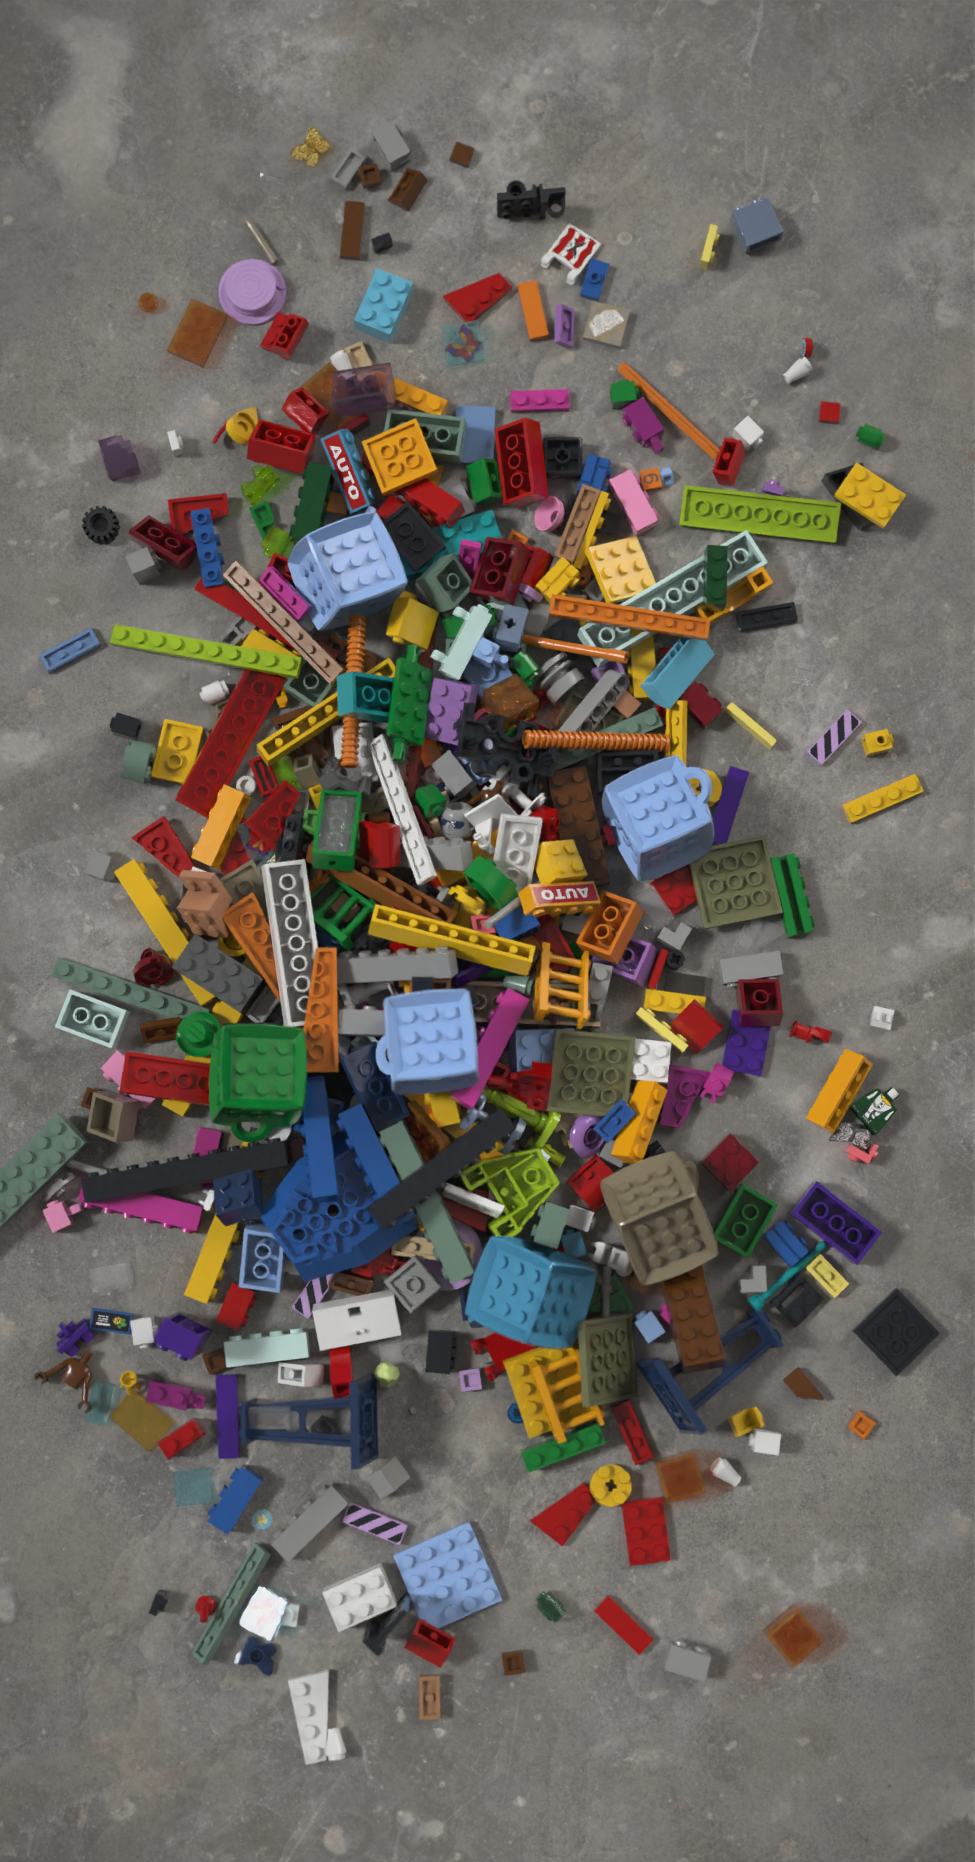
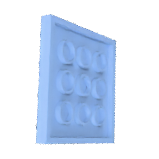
M470 1521L393 1555L418 1617L438 1629L502 1601Z

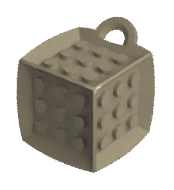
M675 1151L636 1162L613 1173L600 1182L603 1197L621 1235L630 1263L639 1281L644 1286L684 1274L710 1261L719 1254L711 1224L696 1195L699 1185L697 1166L692 1161H682Z

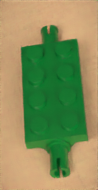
M408 645L407 658L401 657L396 661L386 735L393 737L395 745L392 760H396L398 763L405 762L406 746L414 745L420 747L424 743L433 670L418 663L420 647L417 645Z

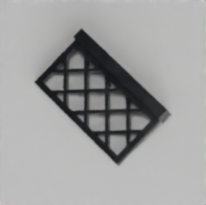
M407 1592L397 1601L396 1607L390 1609L379 1622L372 1618L367 1623L362 1642L377 1657L384 1651L387 1635L408 1613L411 1597Z

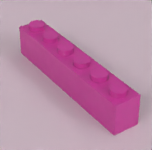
M509 988L505 992H500L495 1001L499 1003L495 1010L491 1009L486 1018L489 1021L487 1027H482L477 1035V1038L480 1039L477 1044V1070L480 1080L475 1086L448 1091L451 1093L449 1097L451 1100L470 1110L475 1106L530 999Z
M81 1187L78 1198L79 1202H83V1207L94 1209L95 1206L103 1207V1212L114 1214L115 1211L122 1212V1216L134 1219V1216L142 1217L143 1222L153 1224L154 1221L162 1222L161 1226L173 1229L174 1226L182 1227V1232L193 1234V1231H199L205 1210L201 1205L149 1192L85 1203Z

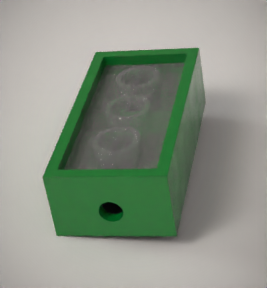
M321 789L312 848L313 868L354 871L359 822L361 821L362 792Z

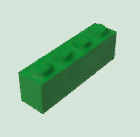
M595 1421L564 1433L567 1441L560 1444L553 1437L521 1449L528 1473L606 1444L599 1423Z

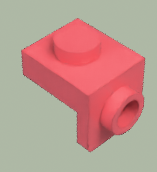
M491 913L471 916L470 920L473 930L496 936L494 926L488 929L484 925L485 921L492 917Z
M871 1144L867 1153L853 1145H847L844 1152L848 1154V1159L856 1163L861 1161L869 1164L870 1161L873 1162L877 1157L878 1151L876 1149L878 1146Z

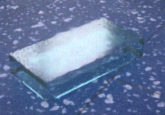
M94 1381L89 1400L92 1404V1410L86 1413L84 1422L101 1426L106 1425L115 1388L114 1384Z

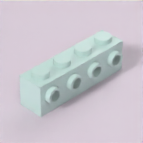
M302 1328L290 1329V1333L282 1334V1330L271 1331L270 1336L254 1333L249 1334V1338L241 1339V1335L231 1336L229 1341L224 1342L226 1368L307 1358L310 1356L308 1331H302Z

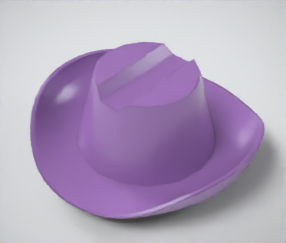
M584 1114L578 1117L572 1124L569 1137L575 1152L580 1157L591 1158L601 1151L606 1144V1141L593 1129L604 1116Z

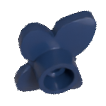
M253 1636L246 1637L244 1640L245 1648L238 1652L234 1663L237 1665L252 1663L257 1665L262 1673L270 1676L274 1665L271 1657L277 1651L276 1646L271 1643L259 1645L257 1639Z

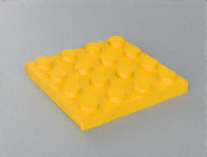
M578 1336L574 1342V1345L577 1349H579ZM538 1347L503 1361L527 1435L530 1439L551 1431V1427L531 1375L528 1362L536 1360L539 1365L545 1366L571 1355L570 1348L547 1349ZM574 1362L548 1373L544 1379L546 1384L549 1383L551 1385L579 1373ZM581 1381L554 1392V1395L551 1396L552 1402L559 1403L581 1394ZM581 1402L560 1411V1414L557 1416L559 1421L565 1422L592 1411V1408L583 1407ZM601 1404L603 1410L606 1409L605 1404Z

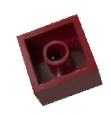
M739 979L735 992L739 1027L780 1026L783 1007L779 979Z
M728 1133L700 1161L728 1191H732L760 1163L731 1133Z

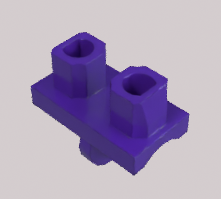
M84 1318L77 1325L73 1321L68 1325L64 1322L59 1324L61 1331L57 1334V1337L61 1340L56 1343L58 1346L57 1351L61 1354L65 1352L70 1357H74L80 1350L79 1346L74 1343L77 1339L80 1338L87 1344L94 1338V1334L89 1329L88 1322Z

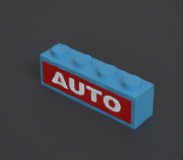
M341 429L321 438V442L350 513H356L377 504V493L372 488L369 481V473L362 464V456L356 449L353 434L349 429Z

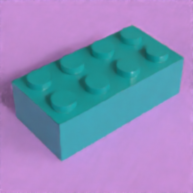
M355 671L338 675V716L388 723L394 678Z

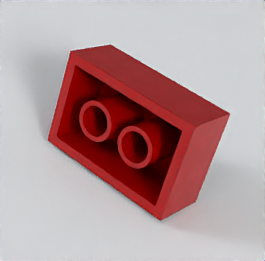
M260 419L249 437L247 459L255 463H263L274 468H282L293 473L303 474L304 468H307L314 455L316 434Z

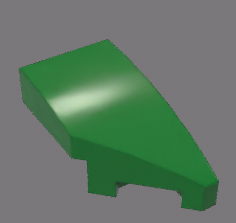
M267 500L249 508L263 541L267 540L275 520Z

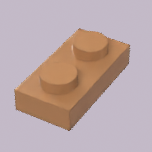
M440 1674L419 1675V1720H440Z

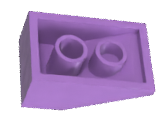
M631 937L618 965L590 954L589 960H591V966L593 962L613 966L611 975L644 987L659 954V950L652 943Z

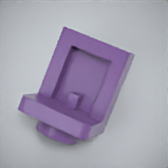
M769 480V483H763L760 494L782 496L785 487L780 486V482Z
M610 661L600 668L595 667L590 671L595 683H597L608 670L625 674L624 666L622 663Z

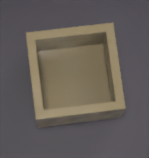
M113 1091L93 1092L87 1132L113 1142L133 1141L140 1101Z

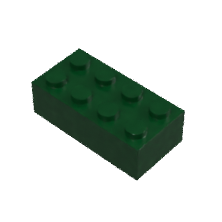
M309 462L308 467L303 470L302 479L304 480V485L299 488L298 498H300L299 506L296 505L294 509L295 525L291 524L289 536H292L291 542L294 543V546L304 536L325 525L327 507L335 481L332 466Z

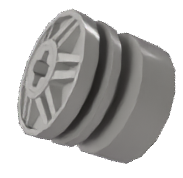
M564 652L545 662L538 671L539 675L533 680L536 684L541 682L539 685L541 690L548 686L551 687L546 696L554 705L565 700L570 691H575L586 679L578 668L568 671L572 661H565L567 655Z

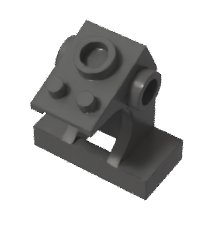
M335 757L332 760L333 763L327 762L326 766L321 770L322 775L318 781L323 789L362 792V799L370 795L372 779L366 775L358 781L350 780L346 769L340 766L341 758L337 759Z

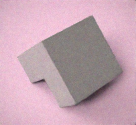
M682 922L677 927L675 933L663 927L656 941L673 951H679L692 928Z
M750 1265V1278H738V1291L741 1293L767 1292L766 1266Z
M396 1456L366 1477L380 1499L394 1492L410 1478Z

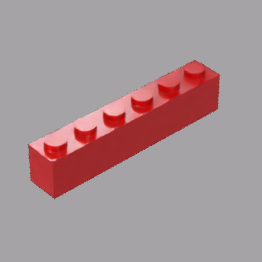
M364 451L361 455L362 464L369 473V476L373 475L375 477L367 454ZM427 478L393 492L397 496L402 495L405 497V501H408L411 506H418L424 515L434 517L435 522L442 527L445 525L451 529L465 512L461 501Z

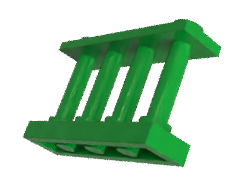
M328 874L327 883L321 884L315 892L310 893L311 903L330 882L335 884L337 888L318 909H312L314 924L350 951L355 946L350 940L351 934L371 912H374L375 904L377 903L372 899L366 900L344 882ZM343 892L348 894L351 898L332 919L326 920L324 913ZM357 902L364 906L362 911L345 929L340 931L337 928V924Z

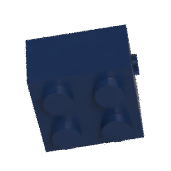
M252 1169L213 1180L215 1214L225 1227L236 1223L246 1224L250 1219L264 1216L261 1180Z

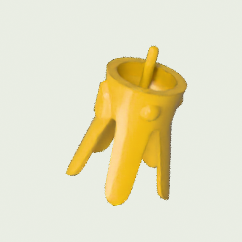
M132 1371L124 1372L120 1377V1388L125 1386L127 1395H132V1387L141 1390V1385L137 1381L140 1377Z

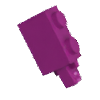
M644 397L625 407L622 413L623 417L621 418L624 425L632 430V436L636 443H640L642 447H650L655 455L661 453L664 447L660 440L662 439L661 436H663L664 428Z
M152 1379L149 1383L145 1402L186 1411L188 1408L203 1409L206 1396L193 1391L194 1387Z

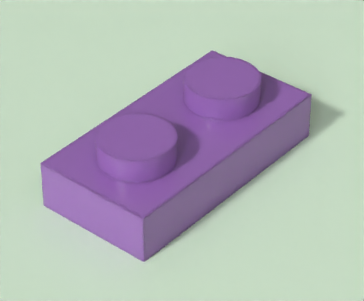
M559 304L556 305L554 343L568 349L573 347L575 309Z

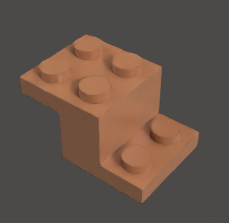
M182 870L179 877L188 889L177 907L182 918L187 922L191 931L198 936L206 935L227 938L230 930L222 917L233 899L215 873Z

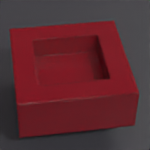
M610 824L602 826V832L600 833L602 844L606 843L607 848L615 846L616 841Z

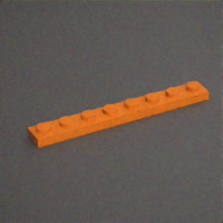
M555 594L551 596L548 615L705 641L708 639L711 620Z

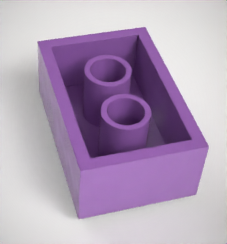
M443 677L434 678L424 737L458 745L460 731L453 730L454 722L462 719L464 702L476 704L479 686Z

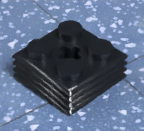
M544 437L543 454L546 478L581 479L582 438ZM560 455H564L565 461L559 459Z

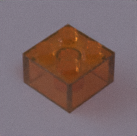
M516 673L484 689L481 705L489 714L504 716L503 731L506 732L516 727L519 721H527L537 716L539 700Z
M693 1449L653 1460L666 1504L707 1493Z
M795 1603L763 1629L767 1638L792 1668L797 1666L824 1642L822 1636Z

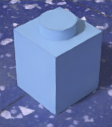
M644 1309L635 1315L636 1320L633 1322L648 1343L665 1332L651 1310L646 1312Z

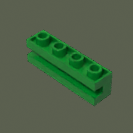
M794 853L783 857L770 858L783 913L781 917L786 938L811 933L815 923L813 916H809L808 912L810 902L808 896L804 895L805 881L799 875L798 869H801L799 858H795Z

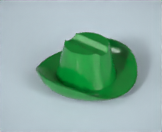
M206 1011L190 1013L178 1026L176 1032L178 1047L189 1056L205 1057L212 1053L214 1035L221 1028L219 1022L212 1014Z

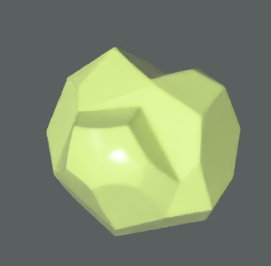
M389 1362L379 1364L374 1371L375 1378L379 1380L381 1387L386 1388L395 1385L400 1375L398 1367Z

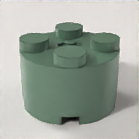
M129 739V745L126 746L122 762L125 773L121 772L120 778L144 784L146 781L150 782L152 772L150 763H154L156 748L153 747V744Z

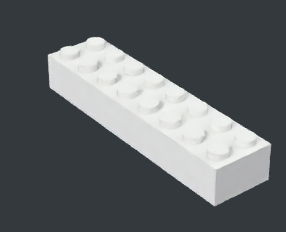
M305 859L264 864L261 867L284 1026L289 1027L304 1026L315 950L318 948Z

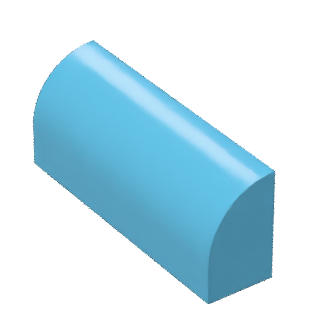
M681 637L640 686L653 702L661 707L670 709L715 654L705 640Z

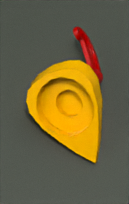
M256 407L237 412L224 422V425L213 438L212 443H217L221 434L226 430L236 443L247 446L249 437L258 423Z

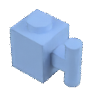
M481 637L473 653V661L490 669L494 662L503 669L508 667V657L499 654L500 646Z

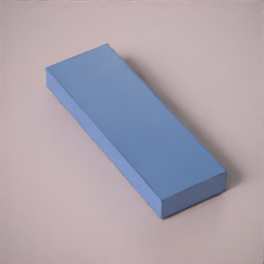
M89 628L40 654L39 657L50 674L102 645L93 629Z

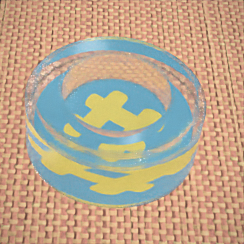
M266 1509L256 1510L251 1517V1524L258 1531L268 1529L272 1523V1515Z

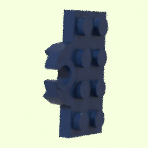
M373 1041L339 1060L375 1133H378L410 1116V1113L402 1098L404 1094L393 1092L391 1076L379 1069L376 1062L378 1044L376 1041Z

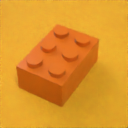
M602 890L599 896L601 903L591 912L576 944L583 952L589 951L590 955L618 965L644 911L637 902Z

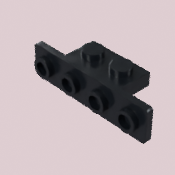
M287 816L280 862L305 859L307 877L310 880L312 864L306 861L308 846L313 840L301 837L303 817Z

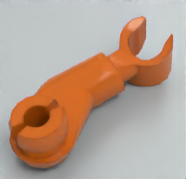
M590 563L586 567L583 566L578 578L580 580L579 586L584 587L590 581L593 574Z
M323 869L316 872V878L308 882L310 893L315 892L321 884L327 883L328 871L323 876Z

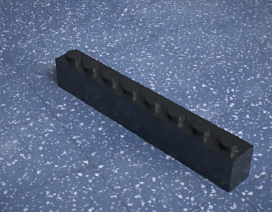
M502 1108L494 1110L366 1207L365 1210L379 1229H384L385 1227L387 1230L397 1223L396 1219L399 1216L403 1215L405 1217L414 1210L412 1206L418 1202L422 1204L431 1197L429 1193L435 1189L438 1192L447 1185L445 1181L450 1177L455 1179L464 1172L462 1168L467 1164L469 1166L474 1165L480 1160L479 1155L483 1152L488 1154L496 1148V1142L500 1139L503 1142L512 1136L511 1131L515 1129V1126Z

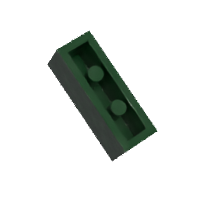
M707 545L704 551L703 610L723 611L727 604V546Z

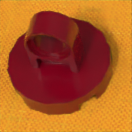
M151 948L145 949L141 954L140 961L134 966L133 974L136 983L142 987L151 988V985L158 984V986H162L169 982L174 975L172 961L168 957L161 956L159 952Z

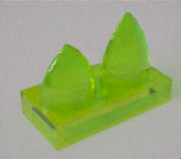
M269 465L266 467H252L254 479L251 482H241V493L252 506L280 480L274 469Z

